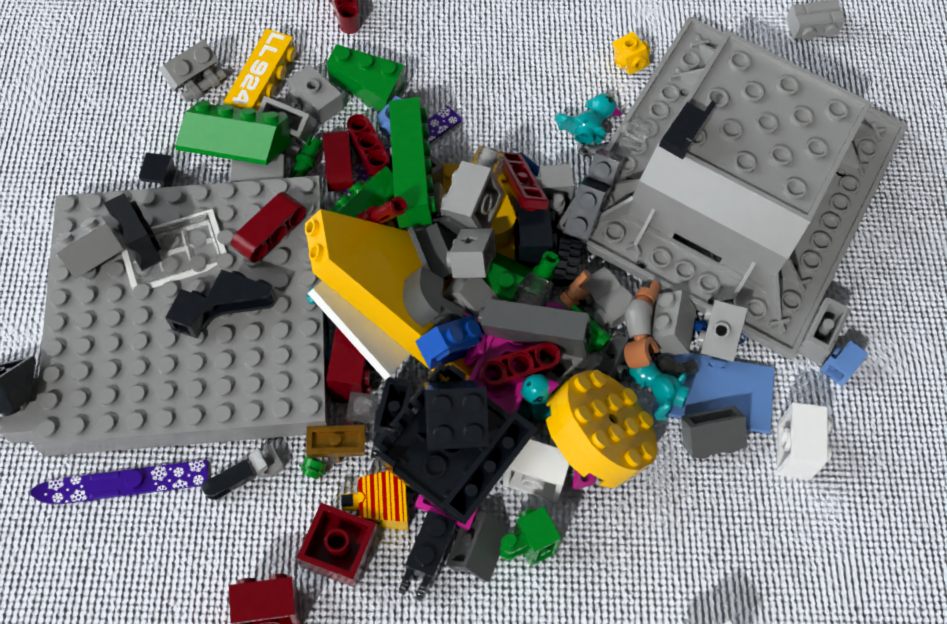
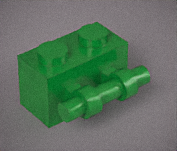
M544 506L537 510L535 507H532L519 514L514 534H507L501 540L499 554L503 560L511 561L524 555L531 567L557 553L561 536Z

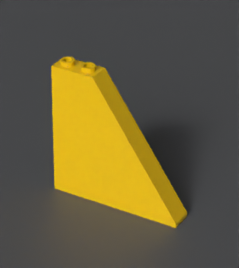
M320 209L305 223V234L307 235L312 272L429 369L415 341L435 328L436 325L431 322L424 327L418 325L408 314L403 302L405 279L422 266L409 232ZM453 277L444 280L442 295L446 291ZM465 357L445 364V366L455 365L467 374L465 380H469L477 359L469 366L464 364Z

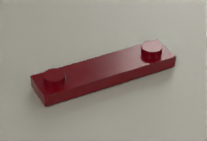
M497 152L499 157L496 161L521 208L528 211H536L537 209L547 210L549 200L522 154Z

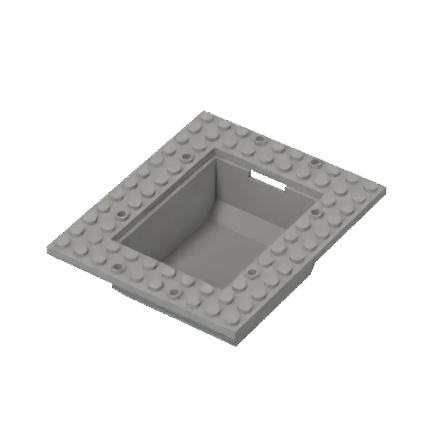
M689 16L605 148V150L625 158L589 241L586 242L563 233L574 199L557 224L554 233L564 238L582 241V248L650 285L653 279L660 284V290L665 293L683 290L696 309L704 314L708 302L714 303V299L748 308L741 333L783 357L792 360L908 125L871 107L872 102L728 30L726 33H723ZM711 101L717 103L709 122L683 160L659 147L661 139L687 102L703 111L706 110ZM676 233L722 259L718 263L672 237ZM637 264H642L645 268L642 269Z

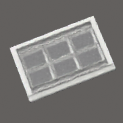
M213 209L152 226L151 229L162 250L157 252L162 261L142 271L136 262L135 251L128 248L123 236L118 237V241L124 249L121 253L132 290L135 286L146 284L150 289L162 286L166 282H175L206 272L218 265L217 258L219 255L227 253L224 244L217 240L220 230ZM204 257L206 268L201 272L193 271L190 265Z

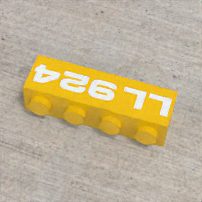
M266 28L224 99V104L232 105L233 108H253L255 111H258L264 96L273 98L278 82L284 79L286 68L296 57L297 50L294 47L293 37Z

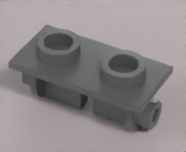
M618 332L617 335L613 336L606 351L607 355L614 358L603 357L598 368L599 371L619 383L625 380L628 373V365L624 357L625 345L627 342L634 341V338L629 337V333L626 335L622 332Z

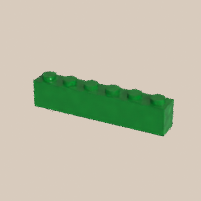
M419 97L389 101L394 197H402L407 203V209L404 210L405 213L397 216L399 228L432 224L431 213L436 212L434 196H430V193H434L433 178L428 177V175L433 174L431 159L426 158L431 156L429 141H425V139H430L428 124H423V122H428L426 106L421 107Z

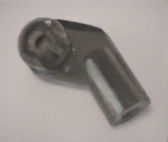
M662 355L656 360V365L662 373L673 375L677 378L683 372L689 376L699 371L694 359L680 364L674 359Z

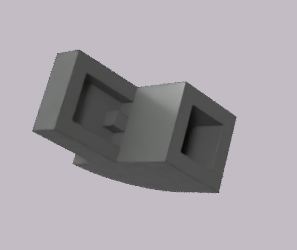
M422 266L404 281L403 302L410 317L421 327H424L429 322L438 326L463 318L464 309L442 297L444 279Z

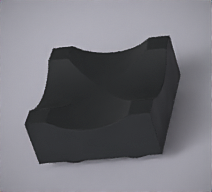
M125 193L104 202L110 215L118 221L117 228L128 248L135 251L136 262L141 271L143 272L160 263L162 260L157 252L162 250L136 201L129 202Z

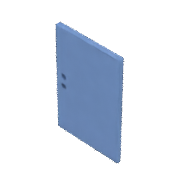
M660 352L658 369L662 373L673 375L677 378L683 372L687 373L685 386L690 387L684 407L680 408L674 405L669 413V417L681 419V416L735 405L746 416V430L766 434L771 433L775 367L740 361L731 362L694 353L663 356ZM654 399V408L652 409L653 414L659 408V404L657 403L656 399Z

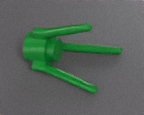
M580 304L578 306H571L573 311L588 313ZM589 314L592 329L589 353L593 349L599 353L608 344L612 335L604 330Z

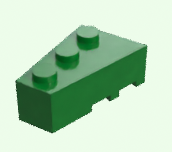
M338 44L334 47L327 61L329 81L351 96L355 95L363 100L367 107H373L379 112L385 108L395 95L399 97L405 85V66L394 61Z
M386 166L364 183H361L360 180L348 189L350 195H343L335 203L337 208H331L329 211L356 218L359 213L366 211L369 207L385 204L394 198L393 173Z

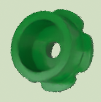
M305 456L303 464H299V467L304 469L303 475L314 479H319L320 475H326L325 468L327 463Z

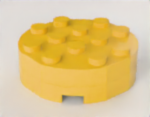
M587 370L575 374L548 398L546 406L549 407L551 405V416L546 419L551 438L567 462L583 477L591 473L602 480L599 483L600 486L616 488L630 481L656 459L657 439L652 426L654 424L652 417L641 408L633 390L625 388L610 376L599 370Z

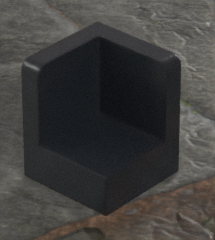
M146 152L139 174L140 181L160 183L161 188L172 187L176 173L172 156Z

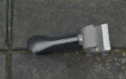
M270 443L261 452L256 448L248 456L250 463L245 459L223 471V473L207 479L202 485V490L209 499L218 500L232 490L255 479V472L260 478L270 477L280 472L283 464Z

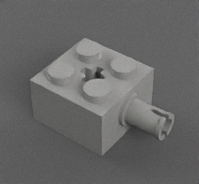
M484 148L477 164L461 161L458 170H455L452 175L450 189L443 196L441 202V210L445 216L454 218L470 229L490 228L504 194L492 170L499 157L497 152Z

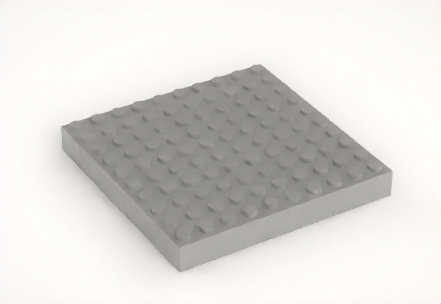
M320 176L56 196L51 244L55 243L56 238L61 234L73 232L80 228L81 223L86 219L98 216L104 219L118 240V237L122 236L117 228L118 221L110 215L104 202L125 193L129 202L136 201L150 227L213 209L220 230L217 240L224 244L227 253L218 255L213 242L206 244V239L212 238L208 225L187 231L190 244L195 247L192 249L194 257L189 261L186 251L166 256L162 262L164 272L161 271L159 263L143 272L136 263L134 266L135 271L142 279L136 280L137 286L132 290L121 252L74 279L51 246L32 445L43 456L300 436L307 434V426H330L329 389L326 381L328 374L327 315L317 304H309L307 301V293L310 292V287H315L322 281L312 272L307 235L305 234V223L320 209L324 210V192ZM287 192L306 207L304 218L261 260L256 263L250 262L231 246L233 236L278 193ZM206 215V216H203V217H199V218L193 219V220H192V221H193L192 223H189V224H186V225H183V226H179V227H176V228H173V229H170V230H167V231H163V232H160V233H157V234H154V235L156 236V235H159V234H162V233H166V232H169V231H172V230H176V229H179V228H182V227H186V226H189V225H192V224H196V223H199V222H202V221H206V220H209V221H210V219H209V216ZM181 233L177 235L169 234L159 240L162 252L184 246ZM132 250L134 259H135V261H136L135 251ZM214 262L218 264L206 272L175 282H166L162 286L150 289L145 284L191 269L195 272H201L208 264ZM221 269L228 272L238 271L249 279L255 281L261 279L273 286L277 301L272 308L218 316L204 327L198 339L172 330L165 318L180 289L189 292L196 290L207 297Z

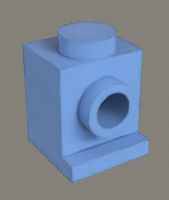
M849 341L844 349L840 346L837 347L820 371L843 387L869 353L863 350L858 343Z

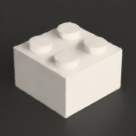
M792 402L777 423L776 476L811 480L830 461L832 448L831 445H828V435L831 431L832 421L831 418H828V407Z
M532 436L505 471L503 485L558 503L569 463L556 444H551L550 446L541 443L536 437Z

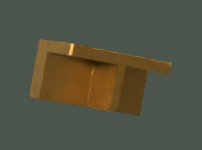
M365 425L307 426V458L334 457L335 462L340 463V457L365 456V442L367 441Z

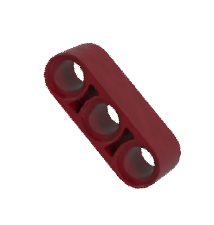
M330 0L341 31L346 34L358 32L361 25L357 1Z
M362 114L351 116L347 120L350 143L369 178L386 166L391 171L388 153L369 119Z
M348 130L323 132L328 192L348 190L353 185Z
M287 192L278 193L235 233L231 240V246L250 262H258L302 221L306 214V207Z
M545 342L488 360L482 366L478 374V380L483 379L487 386V391H496L523 382L527 376L532 374H548L560 361V350L555 344ZM539 354H548L551 357L552 363L542 362ZM521 362L524 364L526 371L517 372L513 368L512 363ZM487 370L497 372L499 380H489L485 372Z

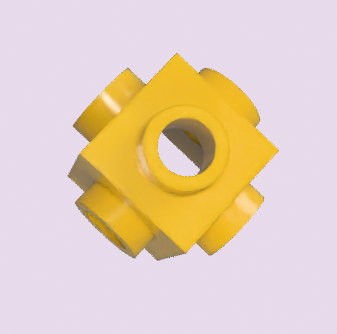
M633 31L612 42L615 63L619 69L623 68L629 76L650 65L648 56L651 53L646 41H641Z

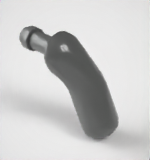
M579 144L577 149L584 156H594L596 151L600 148L605 149L607 144L595 147Z

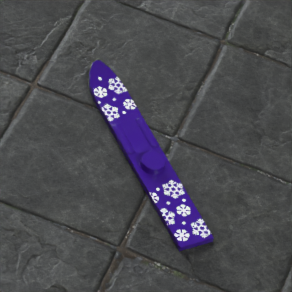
M446 106L430 117L428 122H423V124H428L430 138L425 139V141H429L430 144L459 124L462 118L449 106ZM391 145L388 146L387 148H385V150L387 151L388 156H389V161H390V147H391ZM363 165L352 171L353 185L359 180L361 183H364L369 179ZM348 190L341 191L343 193H349Z
M199 460L59 478L35 486L31 489L30 493L39 502L50 505H62L201 487L208 479V461Z

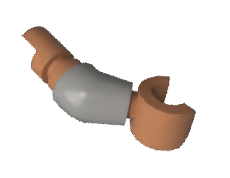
M654 279L650 287L639 288L635 299L629 302L625 311V322L629 337L634 338V341L627 342L625 345L624 357L628 367L633 369L649 366L651 361L650 355L660 352L655 340L652 337H648L651 335L652 306L660 291V284Z

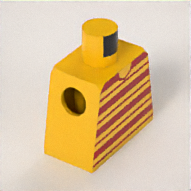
M389 470L359 477L358 493L341 494L343 511H359V517L377 523L379 528L408 530L406 484Z

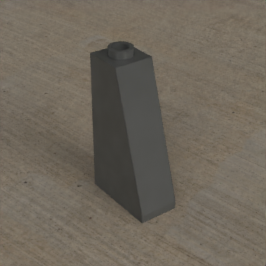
M489 298L486 300L485 308L481 307L479 311L478 323L481 324L485 335L530 346L550 342L555 344L562 354L583 359L588 358L592 337L589 313Z

